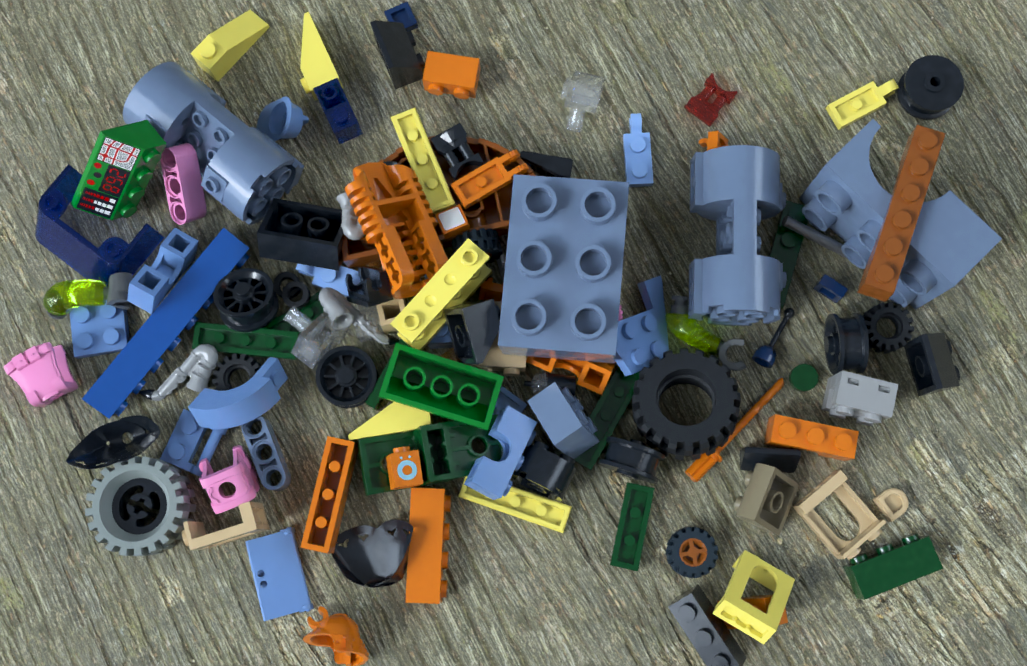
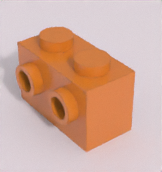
M428 51L422 78L424 90L433 95L445 93L452 94L459 99L476 98L481 70L480 59Z

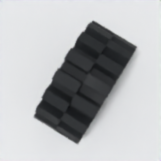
M882 302L864 313L863 317L868 331L869 349L875 348L874 352L877 353L884 351V354L904 347L907 341L911 340L913 335H910V333L914 331V326H910V323L914 321L912 317H907V314H909L907 309L901 310L902 305L897 304L894 306V302H887L886 304ZM888 318L894 322L896 332L893 337L886 338L878 333L877 322L879 319Z
M235 353L232 354V357L226 356L223 358V363L218 362L216 365L219 367L218 370L213 371V375L216 376L215 379H212L213 384L216 385L214 389L218 391L234 389L230 384V376L235 370H246L250 380L262 365L246 354L238 355Z

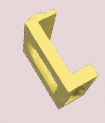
M744 550L734 562L732 567L735 570L724 596L716 604L712 614L760 643L765 644L777 631L795 579L763 561L758 556ZM749 577L774 592L766 613L741 599Z

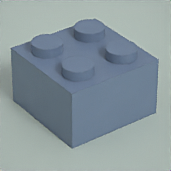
M554 382L527 401L554 446L565 455L575 459L600 442L595 435V432L598 431L597 427L589 417H586L582 411L584 409L583 405L575 395H572L567 387L562 389Z

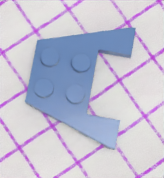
M661 275L637 284L646 311L618 321L615 362L625 376L637 373L643 367L649 368L650 360L656 356L661 360L663 352L669 351Z

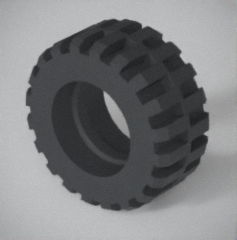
M679 348L678 354H673L672 350L663 352L661 360L657 356L650 360V367H643L640 371L639 380L635 381L632 396L634 423L637 424V431L640 436L646 438V444L652 449L655 447L659 448V452L666 457L669 453L674 454L677 460H683L684 456H691L692 460L700 459L701 454L706 453L709 456L715 453L718 446L723 447L728 441V437L734 432L741 403V394L737 391V380L734 377H730L731 370L726 364L719 366V359L711 355L710 358H707L702 350L696 349L695 354L688 353V348ZM678 384L695 385L704 390L710 397L712 411L710 416L699 424L690 426L675 424L661 413L659 408L660 396L668 388Z

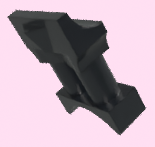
M461 123L431 138L437 153L443 156L450 165L449 173L454 181H457L459 173L465 167L484 165L479 153L474 155L468 145L467 133ZM460 151L465 160L460 162L455 152Z

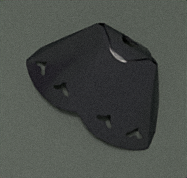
M140 415L124 417L118 421L107 423L91 431L70 452L66 462L81 469H97L117 462L127 461L144 452L159 437V426L148 417ZM125 432H130L133 435V440L126 444L122 440V435Z
M396 519L386 521L378 528L362 525L348 529L338 535L332 556L343 575L351 582L370 588L390 586L398 583L404 577L413 526L404 520ZM395 528L394 536L387 532L388 530L393 531ZM403 529H405L406 532L410 531V533L406 536ZM358 535H369L364 541L358 537ZM346 539H349L346 548L339 546L340 543H344Z

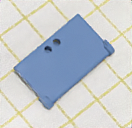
M287 527L278 533L245 541L263 621L295 612H309L311 609H314L309 597L294 527Z

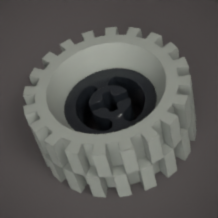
M136 456L124 462H117L113 464L114 468L105 467L100 472L104 476L103 480L95 478L91 486L97 488L95 493H87L86 500L93 501L92 508H85V516H93L94 520L87 523L89 530L98 531L99 534L94 537L97 542L107 543L105 548L111 552H119V555L148 556L163 553V549H171L176 545L174 542L176 539H183V522L194 520L188 518L189 512H196V504H190V498L195 497L193 489H188L186 486L191 483L188 477L181 476L180 473L182 471L176 466L169 465L170 463L145 456ZM142 487L144 488L142 493H138L132 496V494L136 490ZM129 499L144 502L145 506L152 509H160L158 516L154 512L143 511L144 508L139 505L128 504ZM157 516L151 524L144 526L146 519H152Z

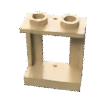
M841 470L833 471L792 507L837 559L847 558L850 560L862 550L859 547L866 540L869 542L873 541L883 532L880 528L887 522L884 519L878 520L845 482L848 479ZM832 492L842 501L859 523V532L852 540L845 541L837 537L813 509Z
M249 501L240 504L239 509L243 523L210 534H206L203 522H183L182 538L185 545L189 546L190 550H207L270 530L263 503Z

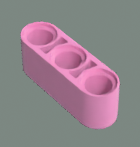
M189 143L165 148L160 163L169 211L173 221L183 225L203 218L207 210L203 186H201L202 180L196 150Z

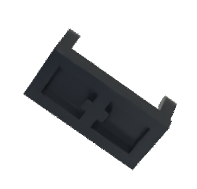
M369 266L359 267L360 283L358 285L353 284L351 274L346 275L345 282L349 295L346 297L348 302L369 308L393 300L386 270Z

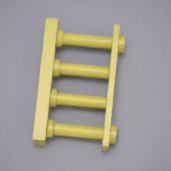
M468 238L390 323L399 332L397 334L398 337L410 347L422 351L446 325L447 322L443 309L465 303L492 274V270L485 265L490 256Z

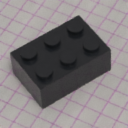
M273 198L257 231L259 257L339 271L343 261L342 246L345 237L341 227L342 209Z

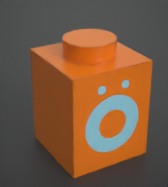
M410 446L394 448L393 453L386 457L390 490L422 485L423 477L419 450L410 451Z

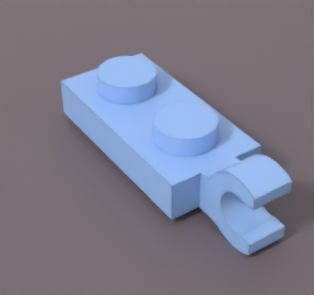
M641 113L630 114V134H623L626 182H629V187L653 186L650 132L642 133Z
M297 264L296 266L298 273L313 277L311 283L313 286L321 289L326 287L333 288L345 297L349 296L345 282L347 274H351L354 285L360 283L359 271L340 266L339 271Z

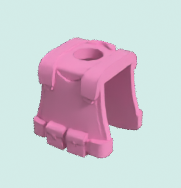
M50 342L33 346L13 357L4 366L7 375H10L24 391L27 400L34 407H46L54 400L78 389V385L69 370L66 352L62 345L53 347Z
M241 445L234 446L232 449L233 465L215 473L207 458L200 461L199 468L202 472V477L199 478L202 488H205L215 514L225 512L240 504L251 501L256 497V492L260 489V483L257 479L255 468L252 466V461L248 454H245ZM224 482H231L236 487V491L230 496H225L220 485Z

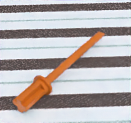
M780 378L760 400L736 423L733 434L728 437V441L723 447L718 446L715 453L709 456L706 453L701 454L700 459H696L685 471L692 481L698 482L715 463L722 461L719 453L784 386V379Z

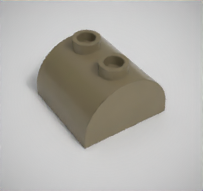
M756 463L754 470L748 471L745 476L747 488L744 495L739 496L735 501V516L748 524L779 536L799 484L775 467Z

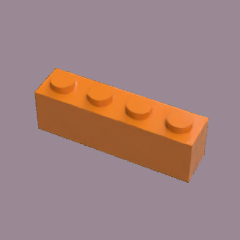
M327 436L300 548L327 554L334 553L358 454L356 442Z
M411 488L409 524L413 526L407 560L405 603L440 604L442 603V597L447 598L448 581L443 580V569H448L449 552H444V540H449L450 523H445L446 512H451V495H447L446 489Z

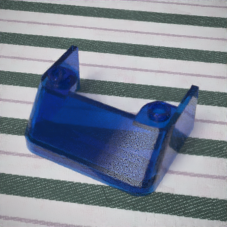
M68 164L39 200L35 237L40 244L96 287H108L109 277L114 273L127 272L134 275L164 237L146 223L129 244L119 237H110L99 248L94 246L59 219L72 201L82 174Z

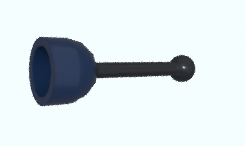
M792 308L784 310V318L769 345L760 346L755 351L752 359L757 364L765 368H772L777 356L773 347L789 318L795 315Z

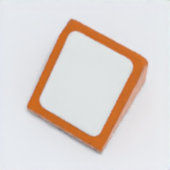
M460 204L435 214L445 239L470 229Z

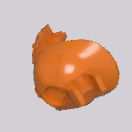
M320 606L318 612L323 616L321 621H314L310 616L307 618L308 625L314 630L303 637L305 643L314 646L331 647L334 652L335 663L360 666L368 661L369 653L363 640L360 638L359 628L355 621L349 618L347 614L338 613L329 616L328 611Z

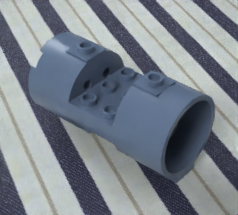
M165 62L154 67L136 83L129 93L123 108L124 122L131 124L148 120L167 143L165 148L184 143L191 144L197 153L200 174L203 178L201 186H203L204 190L243 222L245 221L247 224L252 225L263 220L273 198L280 199L284 192L289 194L291 189L298 184L304 165L268 135L263 134L255 127H248L225 108L226 101L178 63Z
M732 145L710 149L705 152H695L690 160V213H698L703 218L716 221V256L694 259L689 264L688 319L701 321L705 317L708 318V324L724 326H752V323H758L760 319H763L764 324L780 320L781 291L785 288L787 281L786 272H783V263L772 257L757 255L761 249V237L757 236V226L760 225L761 220L775 217L786 205V193L782 192V183H780V155L776 151L760 146Z

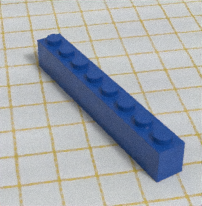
M223 227L88 390L82 400L109 419L113 414L119 416L129 404L125 401L129 394L133 392L137 395L146 384L143 377L150 370L152 373H155L164 362L160 358L166 349L172 352L182 340L178 337L179 333L184 328L189 331L199 319L195 316L201 307L206 310L214 301L212 293L218 282L229 274L235 265L241 268L250 257L246 253L249 247Z

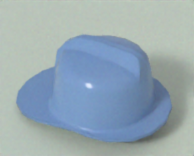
M285 96L264 107L258 118L257 129L274 141L292 139L299 135L302 126L309 122V118L303 115V111L298 105L292 103L290 98Z

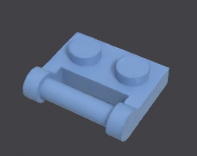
M183 409L160 459L202 477V472L199 468L200 461L207 458L210 463L222 435H226L228 428L211 429L210 437L197 465L191 462L207 428L200 427L192 413Z

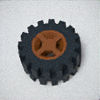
M480 228L479 230L473 229L471 232H463V235H457L451 242L454 254L469 238L490 256L485 265L488 262H494V259L498 260L500 255H502L499 235L496 230L490 228L487 230Z
M697 527L679 529L671 535L667 542L666 555L668 564L676 573L684 577L699 578L707 575L715 567V562L718 560V546L714 542L715 539L707 531Z

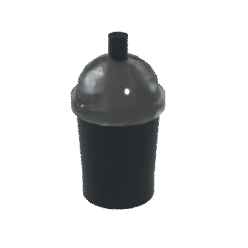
M542 371L535 374L531 381H524V386H531L532 392L536 395L556 382L562 389L567 387L574 396L576 376Z

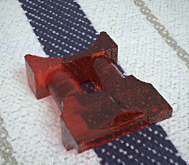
M713 73L706 79L703 91L697 96L692 97L684 106L687 111L709 127L716 122L718 112L727 102L730 105L737 95V91H725L718 87ZM715 93L718 97L710 104L708 100Z

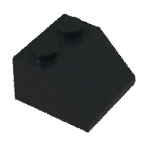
M376 20L370 22L376 44L394 88L398 89L423 78L422 69L425 68V63L421 53L415 54L413 46H416V42L411 30L406 32L403 23Z
M494 299L473 300L443 309L457 362L476 365L483 363L499 332L501 312L498 305L494 303Z
M944 333L923 334L907 342L904 349L918 397L960 386V373L957 366L953 364L951 357L952 346Z

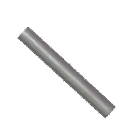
M789 216L783 219V226L845 257L841 250L843 244Z

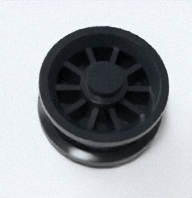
M937 55L921 57L914 61L900 78L897 98L901 107L915 118L922 120L939 118L947 113L960 99L964 89L962 73L951 60Z
M253 268L235 270L224 276L215 287L213 294L214 303L220 312L223 323L232 330L239 332L259 330L268 325L278 313L279 299L274 291L273 282L261 270Z
M852 313L850 317L839 318L837 314H829L826 318L824 349L827 366L833 375L842 370L853 369L855 373H863L866 370L869 358V338L865 320L860 313Z
M340 346L330 350L321 358L316 369V384L320 393L330 403L341 408H355L365 404L378 381V372L370 356L363 350L353 346Z
M610 436L606 438L609 446L605 458L599 460V465L631 479L654 484L658 483L659 479L655 475L660 461H665L666 456L646 447L645 443L635 439L627 441Z

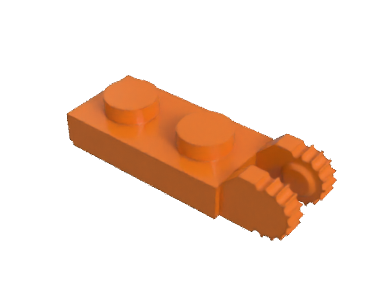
M517 149L506 153L500 158L497 156L451 184L453 191L465 210L510 184L514 174L523 175L529 170L527 164L523 163L508 172L506 171L504 166L511 164L520 157Z

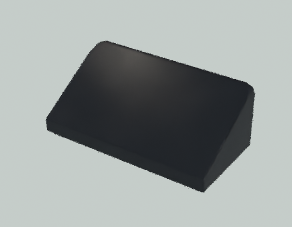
M745 447L740 450V470L753 471L756 463L775 467L782 473H794L801 457V451Z

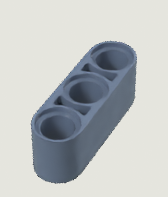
M259 416L248 423L242 424V433L263 486L274 491H283L288 488L291 483V474L270 421L263 416ZM256 421H261L262 430L254 435L251 430L252 425ZM265 446H270L272 455L269 459L263 460L261 451ZM275 471H279L282 475V480L277 486H273L270 480L271 475Z

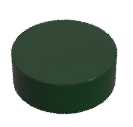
M800 364L794 367L789 374L790 385L796 391L807 392L817 385L818 373L811 365Z

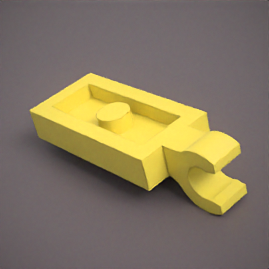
M894 79L879 87L872 81L830 103L825 109L837 129L841 130L884 107L887 103L885 98L893 95L899 87Z

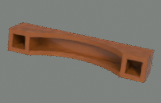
M916 125L908 137L900 161L893 194L857 293L884 302L894 294L946 133Z

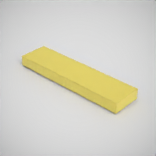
M416 108L390 117L409 165L415 171L418 182L422 186V191L426 195L425 200H428L430 204L429 208L436 214L456 206Z
M467 477L464 478L458 497L560 533L564 532L572 506L511 486L510 491L505 497L502 496V498L492 500L464 485Z

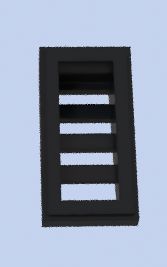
M528 151L520 152V158L533 171L546 177L571 178L572 159Z

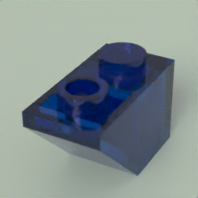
M338 78L313 88L339 145L363 134Z

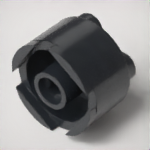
M535 441L534 445L525 447L522 453L525 457L518 471L514 470L512 478L515 480L519 476L522 478L520 484L547 498L550 493L557 495L555 500L562 501L576 472L574 467L576 461L565 454L557 456L549 452V446Z

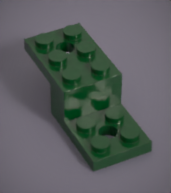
M498 414L492 415L488 431L458 421H449L419 426L409 432L358 439L357 445L366 496L404 490H390L388 470L382 464L383 458L393 453L394 448L410 446V451L419 450L423 484L418 487L468 477L476 459L482 456L499 462L503 455L502 445L497 439L488 435ZM475 438L480 439L484 443V451L481 454L474 452L471 448L472 440Z

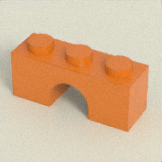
M530 356L526 360L527 363L550 373L554 368L566 369L577 376V385L602 395L615 366V363Z
M775 414L768 418L764 445L784 449L807 450L818 453V456L848 461L855 459L859 431Z

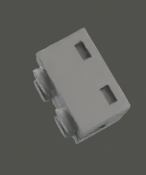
M842 370L828 378L821 410L829 411V416L834 418L846 419V416L857 418L856 423L873 426V423H881L882 418L888 419L892 417L899 384Z

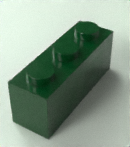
M913 533L901 538L903 542L901 544L893 546L892 543H888L875 548L877 553L867 557L866 553L850 559L851 563L843 566L856 598L865 600L943 569L930 537L918 536V533Z

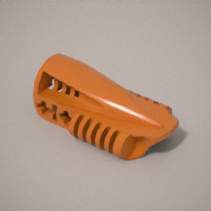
M368 162L353 169L354 181L345 187V192L348 198L351 199V206L354 208V213L358 217L357 220L362 226L363 233L366 235V241L368 244H375L383 270H386L393 297L395 299H404L415 296L448 261L434 229L438 222L433 217L434 213L429 208L428 200H425L426 195L422 191L418 177L412 168L405 165H386L383 162ZM422 265L423 269L418 270L417 267ZM426 274L428 279L421 280V276Z

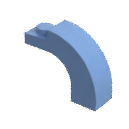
M269 357L255 375L243 385L226 391L204 388L188 408L200 427L227 429L240 426L266 413L281 399L277 391L288 377L278 358Z

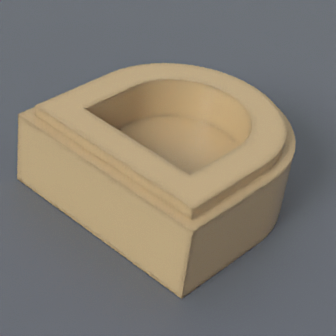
M897 488L886 489L872 499L889 522H893L904 514L909 505L906 494Z

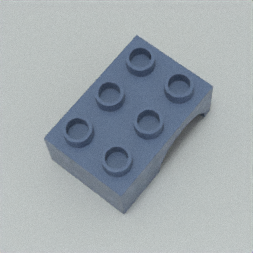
M874 119L825 164L799 198L805 204L802 208V213L807 221L818 230L826 231L830 228L845 242L841 246L845 257L861 269L866 267L892 197L878 183L870 166V145L874 135L881 128V125ZM951 190L935 200L923 202L894 294L889 299L895 304L902 305V307H907L910 304L915 310L953 288L1002 238Z
M514 174L498 347L503 354L615 363L629 182Z

